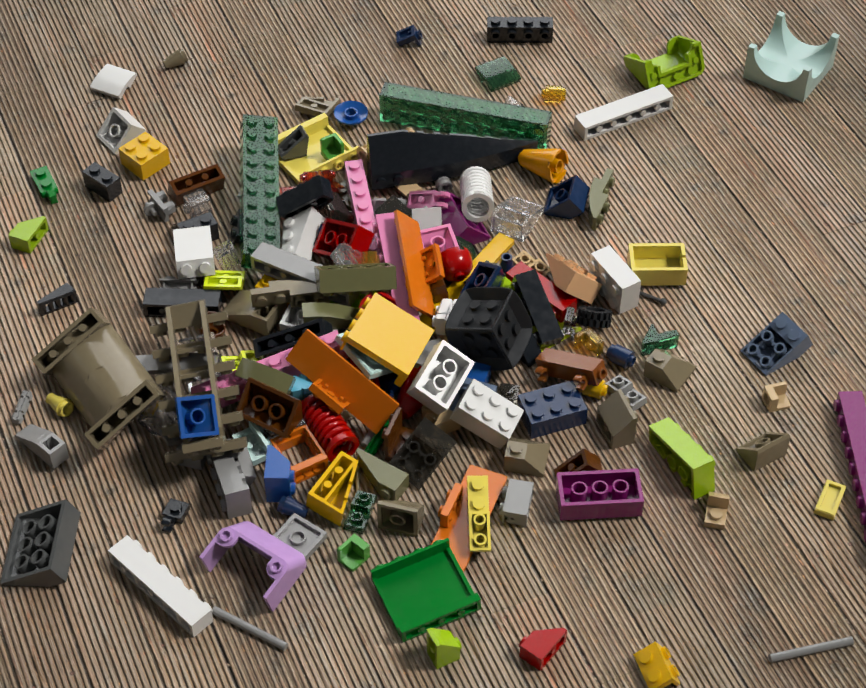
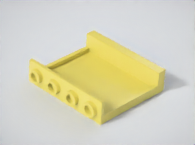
M325 113L266 140L267 153L297 184L305 183L314 176L326 177L345 167L344 161L358 160L357 148L359 146L352 148L329 125L328 116ZM299 125H302L309 136L307 156L283 160L275 147ZM336 133L344 143V153L326 161L321 155L320 139Z

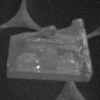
M340 243L330 254L336 265L368 264L373 262L371 258H365L361 255V252L352 249L346 243Z

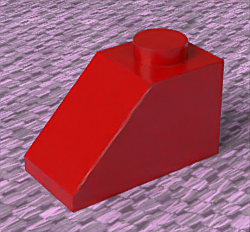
M563 627L532 631L528 637L525 636L520 641L519 657L541 671L566 642L567 629Z

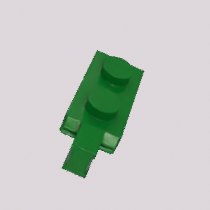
M47 166L31 170L30 176L41 197H48L51 205L58 203L56 194L59 193V190Z

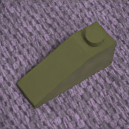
M357 448L356 460H358V466L361 467L377 493L386 500L398 501L409 487V474Z

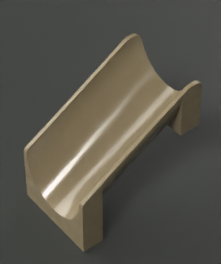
M92 307L31 359L43 374L53 375L88 423L90 429L84 435L97 450L107 449L110 442L129 423L151 405L167 396L106 317L98 309Z

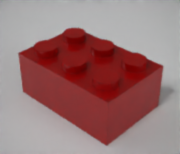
M325 218L312 252L328 260L347 265L363 264L375 233L360 225Z

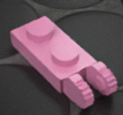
M436 190L410 191L406 209L411 211V209L424 208L425 206L428 208L441 207V209H448L447 203L438 202L439 198H450L451 194L446 191Z

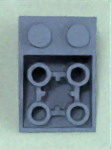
M782 312L740 351L767 376L799 358L813 343L809 336Z

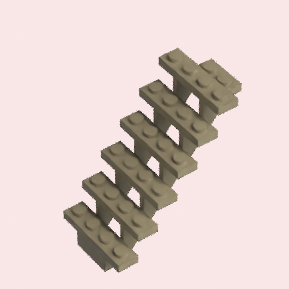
M205 299L165 307L167 322L151 325L149 330L150 335L155 334L156 337L169 335L170 347L153 350L152 355L153 359L158 358L159 362L172 358L173 372L156 375V384H162V387L173 385V381H175L176 397L214 394L220 434L216 437L191 442L190 439H182V449L165 453L166 463L171 462L172 465L184 463V459L191 458L192 461L204 459V455L212 454V457L224 455L225 451L232 450V453L244 451V448L248 446L247 437L226 440L223 424H228L229 427L239 425L240 421L244 419L243 411L222 414L219 399L224 398L225 401L236 399V395L240 394L239 385L219 388L216 377L217 372H220L221 375L233 373L232 370L236 369L235 359L215 363L212 350L213 347H217V350L229 348L228 345L232 344L231 335L211 338L209 323L212 322L214 326L225 324V320L229 318L228 312L222 311L208 314ZM194 326V329L203 328L204 340L181 345L177 344L175 333L187 331L186 327ZM197 351L198 354H207L208 365L181 370L179 358L190 356V352ZM201 376V379L210 378L211 390L184 395L182 383L193 381V377ZM176 397L159 400V410L165 409V412L176 411ZM178 423L162 426L163 436L168 435V438L179 437Z

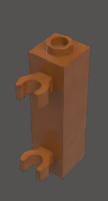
M545 348L535 359L537 363L535 373L541 374L537 379L540 382H546L549 376L569 381L573 380L578 382L575 388L583 391L587 384L598 386L607 376L604 361L600 358Z

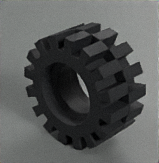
M579 306L576 322L583 326L609 328L611 326L612 311L602 307L598 308L597 306Z

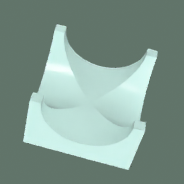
M779 11L776 14L773 28L763 47L758 51L756 44L751 43L748 46L743 78L804 102L833 67L840 35L833 33L829 41L823 45L813 46L805 44L790 32L786 24L785 13Z

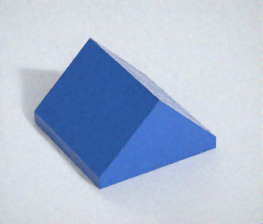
M214 394L175 398L180 439H196L220 435Z

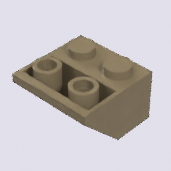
M618 389L597 407L596 421L611 449L634 443L635 434L637 433V412L632 410L628 396H625L622 390Z

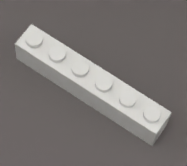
M663 84L575 115L574 129L584 141L672 109L673 95Z
M127 535L108 550L110 562L191 636L195 637L213 622L211 606L207 602H202L194 590H188L179 577H174L170 574L169 569L164 564L160 565L151 552H146L137 540L133 541Z

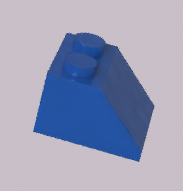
M267 445L264 472L267 502H280L282 496L287 497L289 495L292 497V495L296 494L295 470H291L290 461L275 447Z

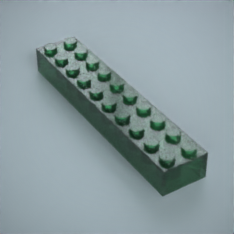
M389 82L384 83L379 94L380 121L444 133L471 134L477 137H484L485 135L492 138L508 137V139L514 140L515 138L537 139L538 149H547L551 138V111Z
M243 114L240 126L241 267L252 268L250 256L262 242L280 249V216L276 197L279 196L278 117Z

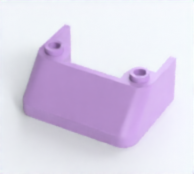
M243 521L222 528L199 556L205 568L211 572L226 551L238 541L270 560L266 571L269 577L275 581L264 594L263 599L269 610L273 612L305 570L307 562L304 555L249 521Z

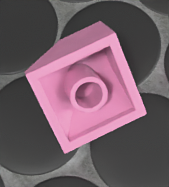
M450 223L420 230L423 248L434 243L439 245L440 252L448 248L459 247Z

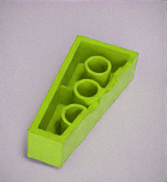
M669 417L648 426L650 443L663 459L667 458L669 468L673 473L676 471L682 478L680 482L684 487L689 486L692 490L690 495L694 500L715 491V460L703 450L700 444H697L688 433H685Z

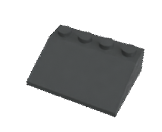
M65 499L17 514L0 585L51 587L65 583L67 581L81 512Z

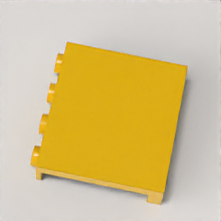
M375 292L371 299L367 297L362 305L364 309L360 308L355 316L357 320L353 319L348 329L350 331L346 330L340 339L343 341L340 350L344 348L346 343L355 347L397 374L398 376L394 384L401 387L432 336L434 329Z

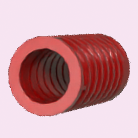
M313 394L306 397L301 402L302 422L308 426L327 455L328 460L333 462L341 451L352 456L359 447V440L341 414L331 411L326 403L322 400L319 401Z

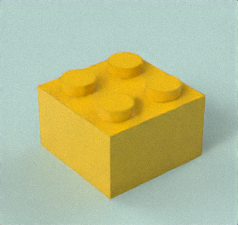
M146 131L118 148L121 164L143 181L170 164L168 148Z

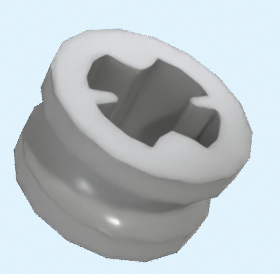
M441 177L435 183L438 191L450 192L453 188L448 177Z

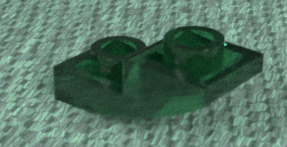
M357 490L351 502L350 511L343 523L344 530L363 535L372 514L377 495Z

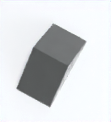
M299 125L275 148L283 160L307 156L309 136L303 126Z

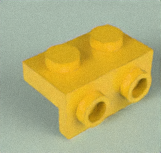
M655 641L633 654L648 688H664L671 683L676 686L681 684L678 676H680L679 671L674 664H671L669 660L671 654L665 646L662 647Z

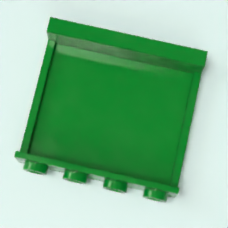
M448 538L437 540L432 545L418 548L405 556H398L393 561L379 564L370 570L371 580L402 643L427 633L426 629H437L481 610V598L478 593H474L450 548Z

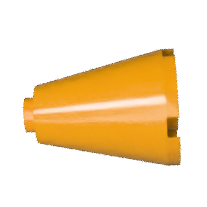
M561 148L524 149L518 155L520 166L551 183H559L566 174L567 170L564 168L565 164H568L569 161L566 150Z

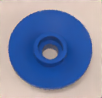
M345 101L338 104L334 109L335 119L345 125L359 124L368 116L367 107L358 101Z

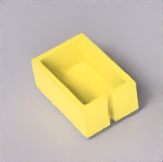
M629 243L627 264L641 280V286L686 285L688 267L684 243Z

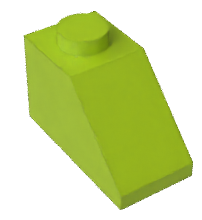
M41 216L17 223L8 235L11 248L31 254L49 230L46 217Z
M426 629L427 654L436 669L460 659L462 645L457 637L454 638L449 630Z

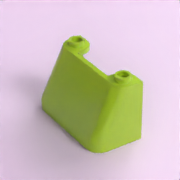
M678 35L668 40L666 54L643 61L640 60L637 54L630 53L623 56L626 68L646 89L661 84L669 88L700 76L704 72L705 65L701 41Z

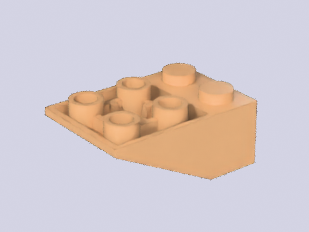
M547 253L546 257L555 285L564 292L592 304L603 285L597 281L598 277L589 273L588 270L570 259L566 260L557 253L554 255Z

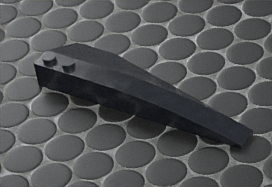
M402 129L367 134V178L372 190L437 181L441 177H459L463 171L470 167L478 166L489 170L518 162V155L522 150L538 149V140L515 138L514 140L508 139V137L492 138L485 135L484 137H477L476 135L448 133V135L440 134V132H433L431 134L424 133L423 131L409 132Z

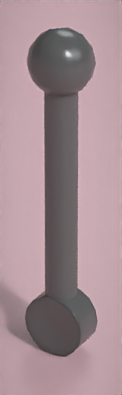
M640 291L639 295L660 302L661 305H666L667 303L665 298L660 299Z

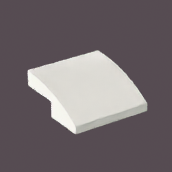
M106 64L97 74L90 88L93 91L121 99L126 88H131L137 73Z

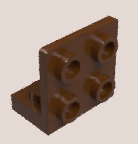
M397 407L395 413H391L389 426L383 430L382 439H384L382 451L384 452L385 461L407 467L421 438V432L402 427V407Z

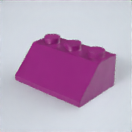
M450 193V198H439L438 202L448 204V209H441L443 225L451 224L458 244L467 247L491 238L482 222H472L463 215L460 197Z

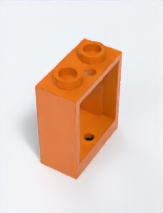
M306 424L296 427L288 438L277 435L270 439L272 446L281 454L283 451L303 442L307 444L314 457L291 466V470H295L294 482L296 484L325 472L329 467L327 455Z

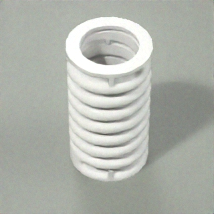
M482 167L467 168L459 179L462 213L472 222H483L490 218L494 211L491 176Z

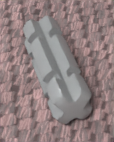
M22 391L21 398H19L14 410L15 412L11 417L13 424L20 425L23 422V417L33 397L31 391Z

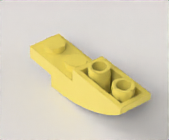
M488 475L467 476L470 552H491Z

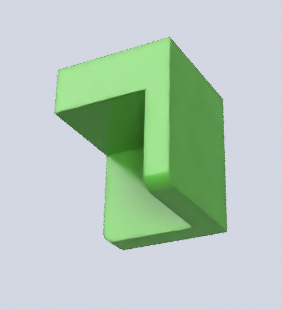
M336 133L320 139L321 155L326 161L344 153V143Z
M355 533L337 548L338 561L352 572L370 557V545Z

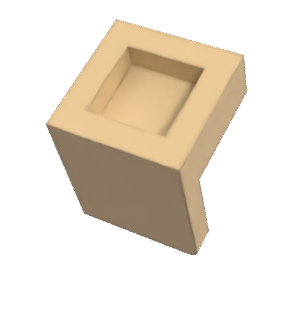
M786 381L764 386L762 400L769 413L790 408L791 404L786 396Z

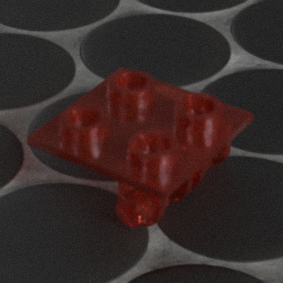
M331 169L319 170L318 172H303L300 175V179L303 182H298V184L305 183L311 180L312 177L320 175L330 180L332 192L345 189L344 186L333 181L336 173Z

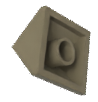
M766 432L737 447L736 451L753 471H756L786 455L790 435L787 433Z

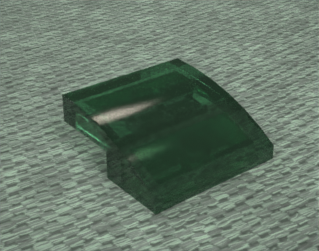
M504 56L474 68L481 81L486 82L491 92L518 83L521 80L517 70Z

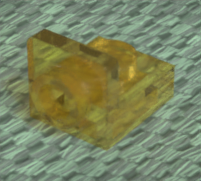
M590 327L579 331L574 336V348L576 350L585 345L589 351H592L597 356L603 353L604 340Z

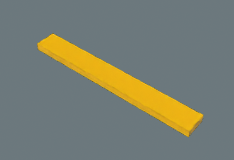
M499 232L474 258L471 273L463 281L452 282L447 287L448 298L452 299V301L458 299L461 295L460 292L465 286L464 281L471 276L478 262H485L487 260L491 263H497L501 259V255L514 245V239ZM435 301L433 302V303H434L435 312H436V306H440V303H441V302H438V303H435ZM422 314L419 317L420 321L435 330V327H432V318Z

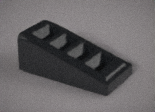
M65 283L37 301L39 314L44 316L77 303L76 290L68 283Z

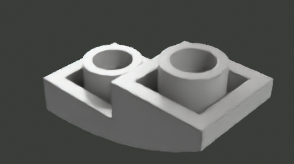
M620 374L605 383V385H608V390L611 394L621 389L624 395L628 396L632 410L636 411L647 403V397L633 389V382Z

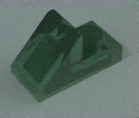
M651 324L642 341L641 355H650L654 349L669 350L678 346L679 333L675 329L658 334L654 325Z

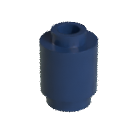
M612 344L606 353V358L610 362L625 369L632 367L636 361L635 352L619 344Z

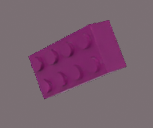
M639 468L558 472L556 474L555 488L560 521L642 516L644 498Z

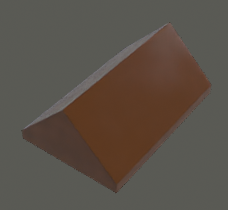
M248 377L236 411L242 410L244 419L288 438L303 419L301 400Z

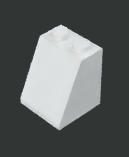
M210 225L174 229L173 237L178 279L215 275Z

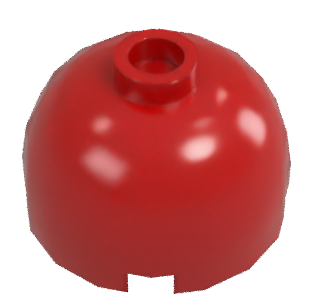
M452 247L441 252L445 274L444 279L446 281L461 282L471 273L473 261L471 253L467 248L464 247L463 250L459 249V247Z

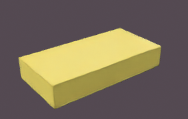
M827 479L814 514L834 520L847 486Z

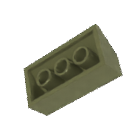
M389 262L314 266L317 291L323 293V296H334V293L342 292V295H353V292L361 291V294H372L374 290L391 293L392 289H397L396 266Z

